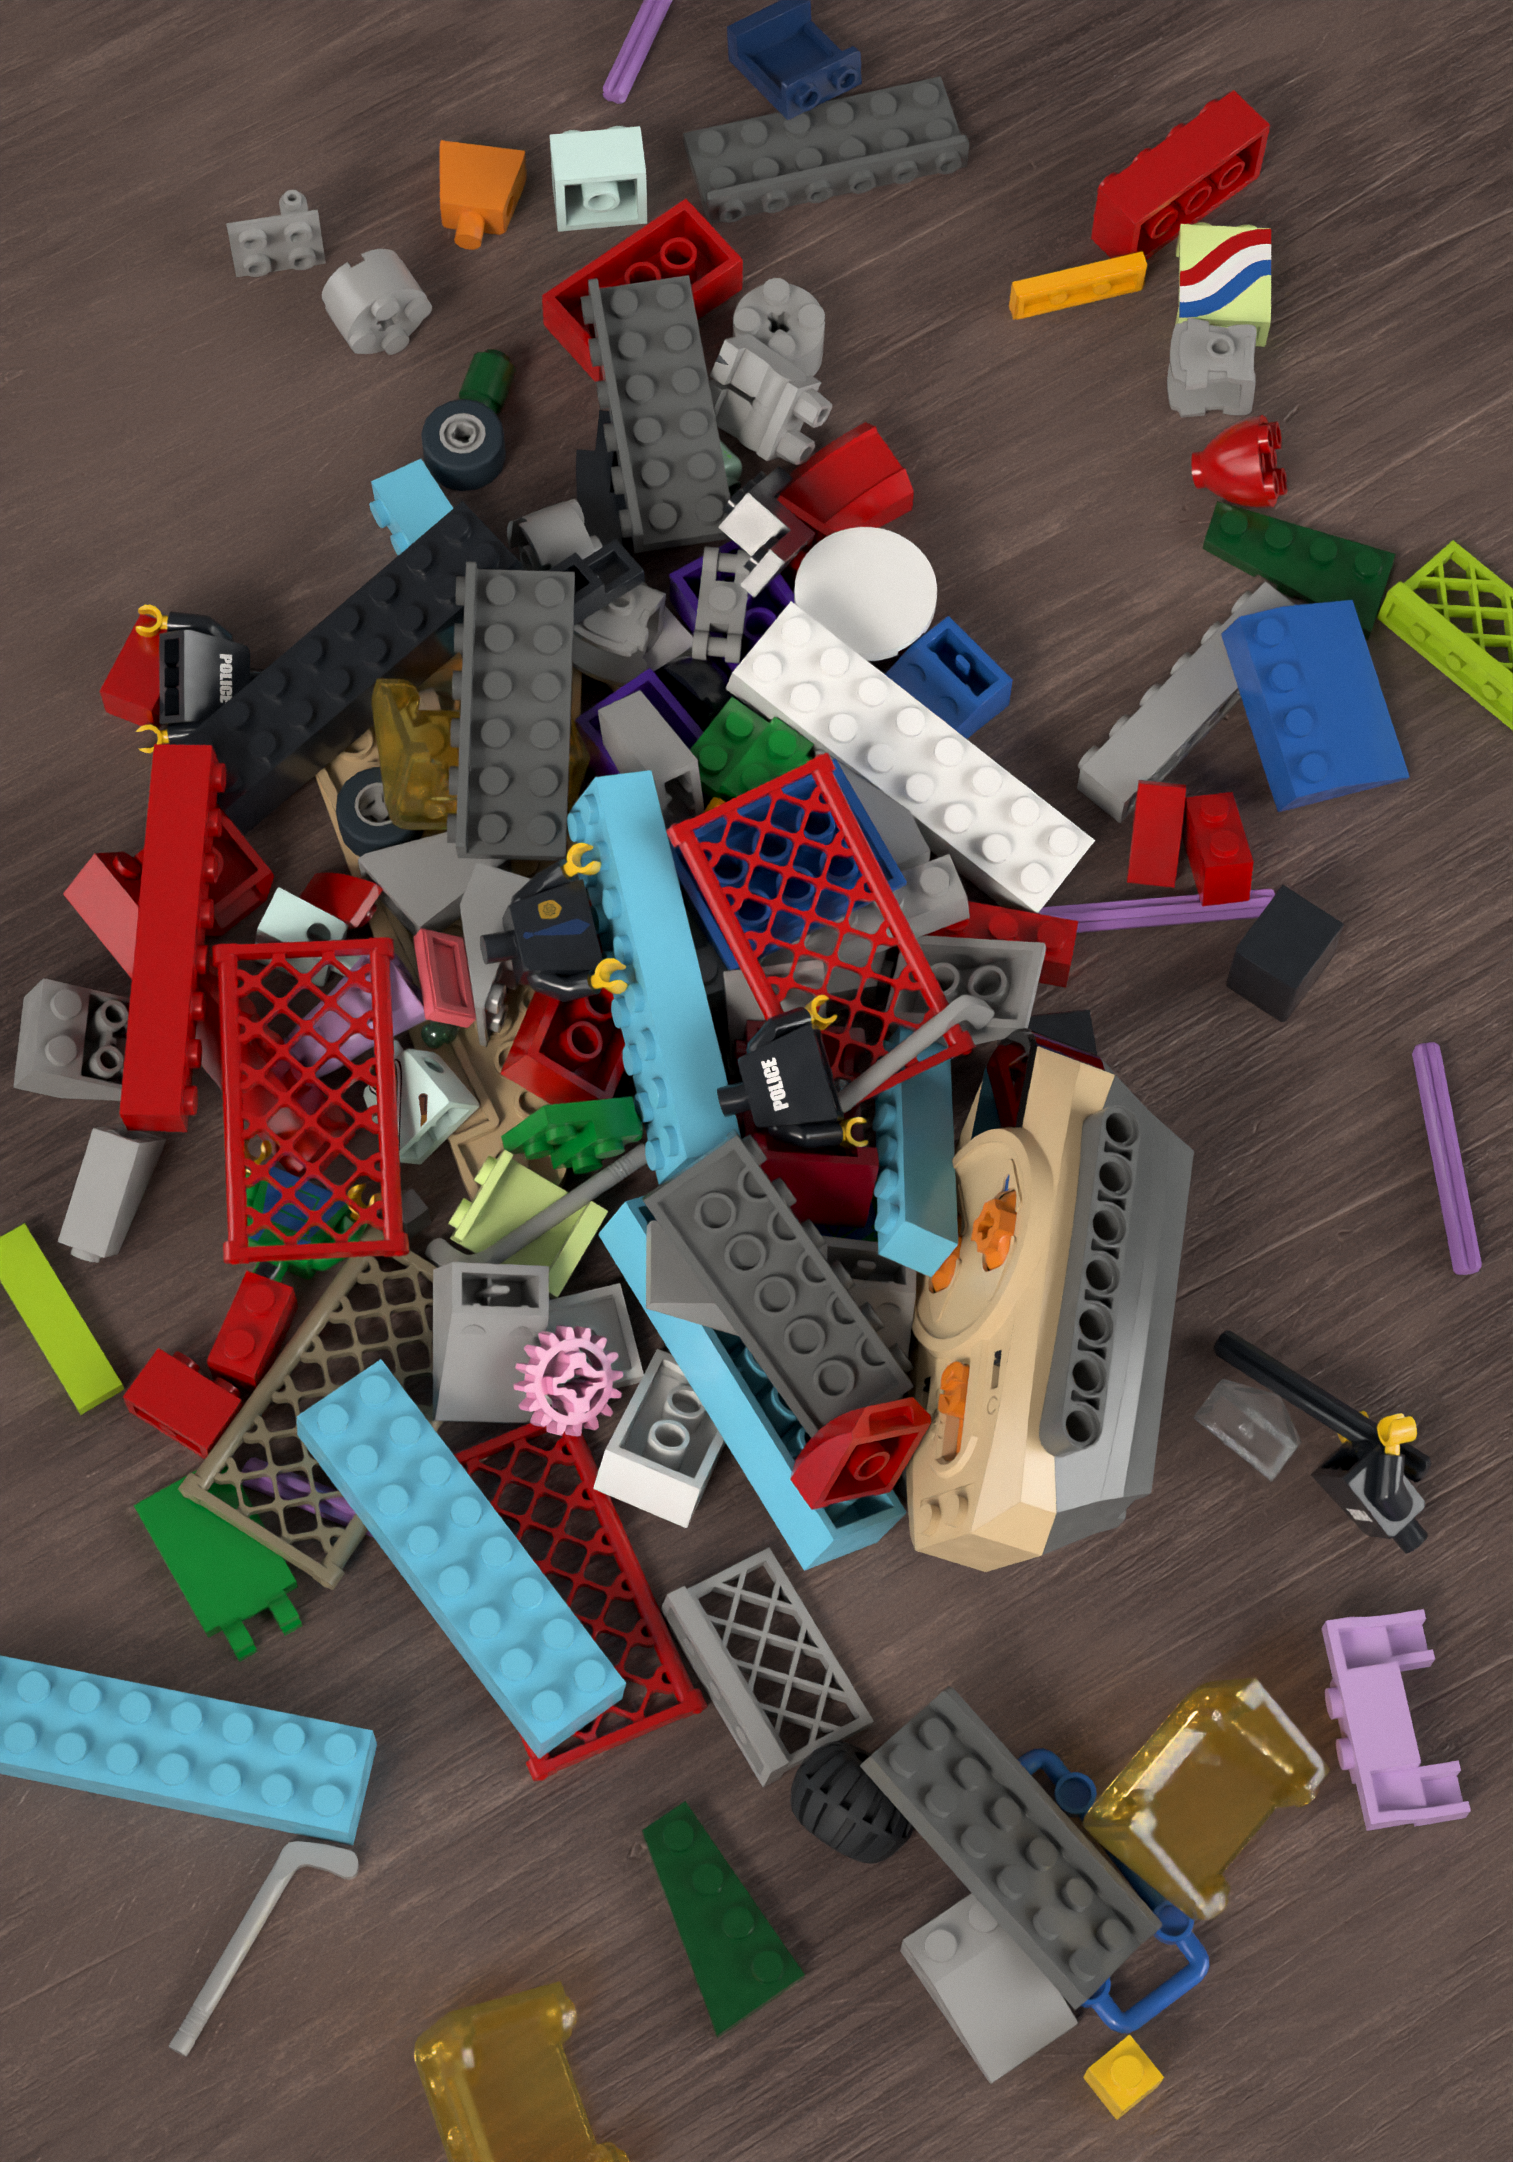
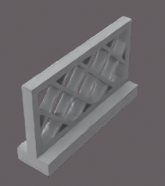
M769 1547L688 1589L683 1586L667 1594L660 1610L661 1614L762 1787L780 1779L784 1772L801 1764L814 1750L829 1742H842L873 1724L872 1717ZM761 1566L765 1567L774 1582L770 1598L742 1589L747 1573ZM738 1579L736 1587L726 1585ZM710 1592L732 1597L727 1620L707 1615L698 1599ZM779 1592L785 1602L777 1600ZM739 1600L768 1608L762 1631L733 1622ZM774 1610L794 1616L800 1626L796 1641L768 1633ZM716 1629L724 1631L722 1639L720 1638ZM730 1633L759 1641L753 1664L732 1658L726 1648ZM805 1636L808 1639L811 1646L803 1643ZM765 1643L793 1651L788 1675L759 1666ZM800 1654L820 1659L826 1669L823 1685L794 1677ZM741 1672L750 1674L748 1683ZM756 1676L785 1685L779 1708L758 1702L752 1692ZM831 1679L837 1689L829 1687ZM791 1687L820 1695L814 1719L785 1710ZM826 1697L846 1703L855 1720L842 1727L820 1721ZM767 1716L776 1718L774 1727ZM782 1721L811 1729L807 1746L789 1754L779 1737ZM818 1731L827 1734L824 1737L816 1740Z

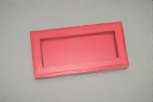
M421 928L413 937L425 1019L468 1028L476 1020L464 938Z

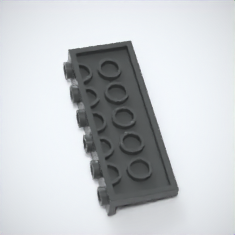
M941 76L827 101L790 120H787L780 112L683 133V144L709 224L718 222L731 223L740 220L742 217L763 212L776 213L789 206L807 202L820 203L830 197L852 192L856 194L865 193L874 187L892 183L905 184L916 178L932 174H950L959 168L967 167L969 153L967 135L960 134Z
M689 275L599 289L597 278L589 279V296L581 297V306L585 325L593 324L596 338L588 339L592 367L601 366L603 380L596 381V389L600 409L608 408L611 423L603 424L607 451H616L619 466L611 467L615 495L624 494L626 509L619 510L623 538L632 537L634 553L730 539L728 535L718 528L728 516L722 509L730 500V493Z
M466 562V576H457L456 605L464 606V623H455L454 652L463 653L462 671L453 670L452 698L453 700H461L460 718H451V747L459 748V766H450L449 795L458 796L457 814L448 813L447 843H456L458 858L566 860L575 572L477 569L476 562Z
M734 1129L726 1135V1140L645 1195L642 1199L812 1438L822 1427L842 1414L867 1406L891 1402L914 1387L907 1375L909 1371L914 1369V1366L898 1343L888 1348L878 1334V1331L884 1328L885 1325L867 1301L859 1307L848 1291L856 1284L841 1262L837 1260L831 1265L828 1263L819 1248L826 1244V1241L810 1218L800 1223L790 1209V1206L796 1203L797 1200L779 1176L771 1182L760 1166L768 1159L753 1137L749 1134L744 1139H741Z
M951 1686L944 1689L860 1765L1075 2010L1085 2003L1143 1942L1162 1927V1922L1146 1903L1126 1883Z

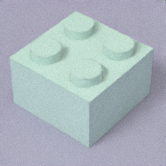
M614 126L605 130L584 132L569 130L562 134L550 135L552 186L558 232L647 223L646 167L640 126Z

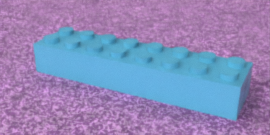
M647 770L595 777L569 811L567 829L569 837L573 842L594 846L591 851H587L582 855L580 861L582 867H585L592 861L601 862V868L598 873L591 876L578 873L579 880L583 879L585 888H588L592 904L590 910L596 934H599L603 950L601 953L602 959L614 958L626 966L624 970L614 971L610 976V982L622 980L627 983L625 992L613 994L614 999L611 1004V1012L615 1026L622 1029L625 1042L623 1064L626 1073L633 1075L637 1092L634 1096V1107L642 1123H644L648 1138L645 1145L647 1164L652 1171L655 1170L658 1184L660 1185L726 1140V1135L735 1129L739 1136L740 1131L736 1115L725 1117L719 1104L717 1088L728 1085L652 771Z
M644 1196L625 1201L598 1235L803 1570H808L877 1543L907 1513L893 1489L890 1493L865 1496L811 1510L790 1480L795 1460L811 1437L741 1338L646 1309V1230L650 1221L657 1220L643 1202L642 1198Z
M381 1359L297 1416L298 1437L538 1759L623 1698L626 1686L624 1679Z
M0 1655V1774L354 1845L377 1747L373 1730Z

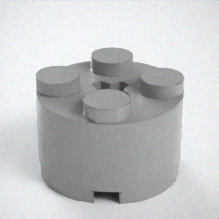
M389 249L370 250L361 254L365 261L354 267H351L346 262L332 274L323 288L322 300L326 305L325 309L354 353L373 354L385 350L387 354L393 355L406 348L410 341L408 336L431 313L432 305L396 252Z
M773 278L766 281L764 285L751 290L740 300L733 317V337L749 333L798 367L806 376H814L822 363L824 350L825 313L818 301L809 292L798 286L788 284L784 279Z
M575 499L566 502L562 501L512 520L508 523L507 527L509 548L518 547L520 563L525 571H549L575 552L583 560L602 548V544L597 536L589 537L584 526L582 509Z

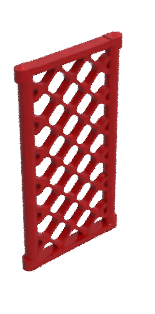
M827 752L817 754L814 759L807 761L806 764L690 820L687 819L681 823L672 824L666 830V833L673 847L680 848L766 1021L770 1017L784 1013L780 1002L783 1001L790 989L809 993L815 998L819 995H825L829 998V1001L841 1004L849 1009V1017L842 1034H835L827 1030L820 1031L823 1036L838 1042V1051L831 1067L834 1079L840 1078L852 1082L856 1078L841 1073L838 1068L843 1049L846 1045H852L869 1051L872 1055L871 1067L877 1062L879 1057L889 1053L883 1048V1041L889 1024L896 1023L916 1031L932 1017L944 1010L949 1003L833 774L836 767ZM809 775H812L817 785L808 800H801L786 795L782 791V788ZM820 794L822 795V797H823V799H824V801H825L826 804H823V803L820 802V800H819V795H820ZM766 796H769L771 799L766 819L762 822L743 817L737 812V810ZM784 800L803 808L804 816L797 833H790L771 825L770 819L777 801ZM811 812L831 813L839 829L831 844L824 845L805 837L804 828ZM722 817L726 819V827L719 843H699L694 833L695 830ZM733 822H741L759 830L760 836L753 854L746 855L727 847L726 838ZM773 833L792 841L793 849L786 866H778L760 858L759 852L766 834ZM842 839L846 842L848 849L842 846ZM800 845H807L825 852L827 858L820 877L813 878L794 870L793 862ZM704 851L711 854V860L708 861ZM722 855H730L748 863L749 869L741 888L721 887L713 868L717 865ZM853 856L862 874L853 889L848 890L830 884L827 881L826 874L833 857L849 858ZM762 866L781 874L782 882L775 899L770 900L752 894L749 891L748 884L755 867ZM789 878H796L814 885L816 891L808 911L798 910L782 902V895ZM865 883L867 884L871 893H867L864 890ZM828 889L847 896L849 904L842 922L836 923L819 917L816 914L815 908L822 890ZM726 896L733 898L734 903L732 906ZM750 899L770 907L771 915L766 930L763 933L754 931L744 932L735 915L744 900ZM856 901L876 902L884 921L879 925L875 934L856 930L849 925V918ZM778 911H785L803 918L805 925L799 943L790 944L772 937L771 928ZM817 922L832 927L838 932V938L832 955L824 956L806 949L804 941L811 923ZM887 928H889L893 938H890L887 935ZM845 934L864 938L871 943V950L864 967H856L839 960L838 951ZM749 940L756 944L755 950H753ZM774 944L793 953L794 958L787 977L766 976L758 960L766 945ZM878 946H898L907 965L902 969L897 979H891L873 972L871 964ZM800 956H809L823 961L827 965V971L820 989H813L794 981L793 974ZM841 967L860 976V984L854 1000L848 1001L828 993L827 984L833 968ZM910 972H911V974H912V976H913V978H914V980H915L916 983L910 981V979H909V973H910ZM872 978L890 984L893 987L894 993L887 1012H880L861 1004L860 997L867 979ZM771 985L778 988V995L775 994ZM901 990L912 992L920 990L930 1009L924 1014L921 1023L915 1024L895 1016L894 1007ZM820 1006L816 1007L817 1013L819 1012ZM856 1012H864L882 1020L883 1027L876 1045L870 1046L853 1040L850 1037L849 1031ZM959 1023L952 1026L943 1034L949 1048L921 1062L916 1057L905 1065L904 1070L892 1075L856 1105L951 1058L953 1059L962 1054H970L976 1045L969 1031L963 1032Z
M375 937L355 940L214 945L212 947L213 966L218 968L228 1228V1241L223 1243L224 1263L236 1265L250 1264L249 1262L368 1256L401 1257L408 1255L409 1234L403 1232L390 960L394 959V940L389 937ZM370 955V963L362 966L357 971H350L335 956ZM322 957L308 973H300L285 960L288 958ZM272 959L255 976L238 969V961ZM325 965H333L348 978V981L332 996L324 994L311 982L312 978ZM276 967L285 968L298 980L293 989L282 998L275 997L261 984ZM368 975L371 976V982L365 979ZM238 980H240V981H242V982L244 983L243 986L240 987V988H239ZM352 987H359L364 992L371 993L372 1010L365 1012L359 1018L351 1017L337 1004L338 1000ZM302 989L310 990L324 1002L323 1007L309 1020L301 1019L287 1006ZM253 991L260 992L274 1004V1008L260 1022H252L248 1018L240 1016L239 999L248 996ZM329 1011L336 1012L350 1024V1028L334 1043L328 1042L313 1029L314 1025ZM280 1013L286 1014L300 1027V1030L284 1045L277 1044L263 1031L264 1027ZM372 1021L373 1029L368 1027V1024ZM240 1027H242V1028H244V1029L246 1030V1031H245L243 1034H241V1035H240ZM356 1033L363 1035L367 1039L374 1040V1057L369 1058L361 1065L353 1064L339 1051L340 1047ZM304 1036L313 1037L326 1049V1053L312 1067H304L289 1053ZM254 1038H261L276 1051V1055L259 1070L241 1061V1046L248 1044ZM331 1058L338 1059L353 1073L337 1090L328 1088L315 1076L316 1072ZM282 1060L288 1061L302 1074L301 1079L287 1092L279 1091L265 1079L266 1074ZM374 1068H375V1076H373V1075L370 1073V1071H371L372 1069H374ZM242 1074L248 1077L244 1082H242ZM359 1080L369 1086L376 1087L377 1105L369 1107L362 1113L355 1111L341 1098L350 1086ZM306 1083H313L328 1096V1100L313 1115L304 1113L291 1101V1098ZM257 1085L264 1086L278 1099V1102L263 1117H256L251 1112L243 1111V1093L250 1091ZM334 1105L340 1106L355 1120L349 1129L338 1138L332 1137L317 1123L321 1116ZM282 1108L291 1109L304 1121V1125L289 1140L281 1139L267 1126L270 1119ZM377 1116L378 1123L373 1122V1117ZM244 1122H247L249 1127L244 1130ZM359 1128H365L373 1134H378L379 1152L372 1154L366 1160H359L344 1147L345 1141ZM309 1130L316 1131L331 1145L324 1155L314 1163L308 1162L293 1149L294 1144ZM257 1133H265L280 1146V1150L265 1165H258L251 1159H245V1141L253 1138ZM335 1153L343 1154L357 1167L355 1173L340 1186L333 1184L319 1171L321 1166ZM286 1155L292 1156L307 1170L291 1188L283 1187L269 1174L270 1169ZM378 1163H380V1171L374 1168ZM246 1170H249L251 1175L246 1178ZM361 1176H368L373 1181L381 1182V1200L375 1202L369 1208H361L346 1195L348 1188ZM311 1178L318 1179L333 1192L331 1198L317 1211L310 1210L295 1197L296 1192ZM262 1180L270 1183L282 1194V1198L267 1213H260L252 1207H247L246 1189L253 1187ZM337 1201L345 1202L359 1215V1219L343 1234L336 1233L321 1219L326 1211ZM288 1203L294 1204L309 1218L307 1223L294 1236H286L271 1223L272 1217ZM382 1211V1219H379L377 1214ZM248 1218L253 1220L250 1226H248ZM363 1224H370L378 1230H383V1240L348 1242V1239ZM314 1226L320 1227L335 1240V1243L297 1245V1242ZM262 1229H269L283 1241L284 1245L249 1247L248 1237L254 1236Z
M529 1423L456 1453L454 1456L462 1467H468L467 1473L470 1477L475 1471H482L501 1480L494 1499L490 1504L499 1516L515 1521L520 1525L516 1536L519 1542L524 1532L531 1528L553 1537V1542L546 1558L542 1561L534 1559L533 1561L545 1576L554 1574L573 1583L566 1602L569 1608L578 1589L581 1587L598 1591L607 1597L601 1614L597 1619L591 1620L575 1613L574 1615L580 1623L592 1628L593 1633L591 1637L594 1641H596L599 1634L607 1633L623 1639L627 1643L619 1664L614 1666V1668L623 1679L642 1685L647 1690L639 1711L630 1713L611 1706L596 1718L590 1732L582 1733L577 1731L571 1735L585 1742L584 1745L551 1758L548 1752L538 1759L519 1733L530 1759L526 1762V1766L532 1780L535 1782L543 1781L562 1769L682 1718L685 1719L694 1714H700L708 1706L700 1688L694 1689L611 1497L593 1489L599 1470L583 1433H581V1436L576 1437L567 1435L564 1431L562 1438L557 1441L555 1447L550 1451H545L528 1444L526 1441L548 1433L546 1426L540 1427ZM511 1447L515 1448L510 1462L504 1470H497L479 1462ZM566 1447L570 1455H566L563 1453V1450ZM528 1451L548 1461L543 1475L537 1483L528 1482L512 1474L514 1465L521 1452ZM556 1464L565 1466L575 1465L582 1481L577 1485L573 1494L569 1496L562 1495L545 1487L549 1473ZM513 1483L533 1491L534 1496L524 1515H516L499 1508L498 1502L508 1484ZM585 1492L587 1493L589 1500H585L582 1497ZM547 1496L567 1505L563 1519L557 1528L547 1527L531 1519L539 1498ZM573 1510L595 1511L601 1528L597 1530L592 1540L584 1541L565 1533L564 1529ZM605 1537L609 1543V1546L604 1545L602 1543V1540ZM566 1541L587 1551L579 1572L571 1574L551 1565L552 1557L560 1542ZM596 1554L603 1556L614 1555L621 1571L615 1578L614 1583L609 1587L596 1584L584 1577L591 1557ZM624 1583H626L629 1591L622 1589ZM615 1600L624 1602L634 1601L641 1619L629 1633L608 1627L604 1623L608 1609ZM644 1629H646L649 1637H644L642 1635V1631ZM635 1646L644 1648L654 1647L661 1666L657 1668L650 1679L640 1678L624 1670L628 1655ZM664 1675H666L669 1684L662 1681ZM656 1692L668 1695L674 1693L678 1702L677 1705L645 1718L644 1712L652 1694ZM606 1713H614L633 1722L631 1725L600 1738L596 1736L602 1718Z

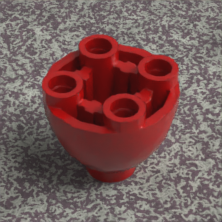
M1264 415L1248 417L1222 430L1209 442L1203 451L1193 452L1191 468L1195 487L1197 489L1207 488L1217 496L1241 506L1253 508L1274 507L1278 497L1287 494L1285 469L1277 467L1275 449H1281L1282 446L1281 430L1278 421L1268 422Z

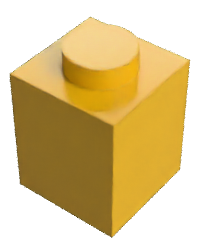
M1129 2034L1087 2069L1083 2078L1115 2119L1118 2120L1155 2090L1164 2079V2076Z

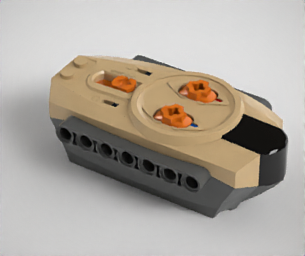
M1028 1028L1013 1031L1001 1041L992 1053L985 1067L982 1083L954 1148L955 1156L952 1159L956 1176L958 1245L932 1277L916 1271V1297L912 1321L913 1334L910 1362L914 1369L909 1371V1378L914 1387L908 1390V1398L914 1397L931 1415V1425L897 1480L899 1491L907 1500L910 1538L915 1551L984 1572L1039 1557L1090 1535L1117 1528L1125 1520L1127 1508L1136 1499L1144 1498L1151 1493L1194 1150L1157 1119L1099 1056L1088 1050Z

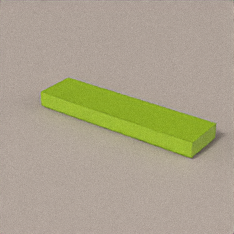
M25 1223L1 1236L0 1282L80 1415L125 1390Z

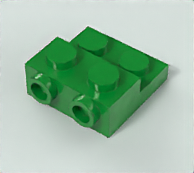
M731 697L690 751L698 760L702 792L711 799L717 797L727 802L806 764L807 761L812 760L808 756L814 744L777 717H774L769 723Z
M622 1097L544 1105L502 1135L501 1138L504 1150L512 1154L525 1153L526 1159H539L550 1155L553 1169L573 1167L574 1173L580 1174L600 1169L603 1166L602 1161L604 1159L616 1157L624 1153V1146L626 1144L638 1142L641 1139L643 1126L640 1116L635 1111L633 1098Z

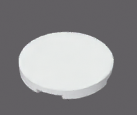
M856 527L841 530L818 542L806 554L799 566L795 580V604L867 661L883 660L896 656L898 651L912 644L922 633L927 631L934 617L937 601V583L931 564L917 546L897 533L874 527Z

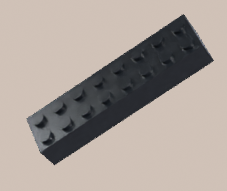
M463 501L177 744L213 746L218 762L224 763L226 767L225 791L217 792L216 803L244 835L457 654L454 652L455 623H464V606L456 605L457 576H466V562H476L477 569L524 570L519 560Z

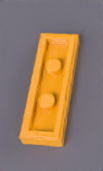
M1143 251L1012 282L1009 309L1013 320L1141 291L1144 286L1147 262Z

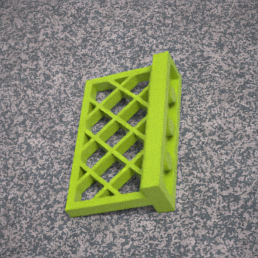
M1453 540L1405 583L1399 581L1388 591L1376 618L1513 731V588ZM1450 559L1466 571L1467 579L1444 578L1443 565ZM1417 588L1436 589L1438 604H1428L1413 591ZM1446 590L1468 591L1470 606L1448 605ZM1478 592L1493 593L1501 600L1502 608L1480 607ZM1449 617L1472 618L1473 633H1463L1450 622ZM1481 619L1504 620L1505 635L1483 634ZM1485 646L1507 648L1509 663L1498 662L1485 651Z

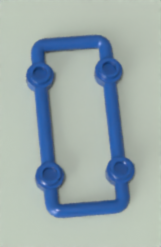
M1044 1748L1033 1749L1017 1760L1030 1775L1039 1769L1045 1772L1055 1785L1053 1793L1054 1802L1068 1817H1079L1138 1896L1162 1922V1927L1153 1934L1154 1937L1164 1944L1177 1945L1189 1961L1185 1967L1125 2012L1120 2010L1108 1994L1111 1987L1110 1977L1081 2005L1084 2008H1093L1104 2024L1111 2030L1118 2033H1131L1142 2027L1200 1983L1208 1973L1210 1967L1209 1956L1204 1946L1192 1932L1194 1916L1188 1905L1180 1900L1167 1899L1094 1804L1097 1792L1093 1781L1085 1774L1079 1772L1070 1773L1060 1758L1052 1751Z

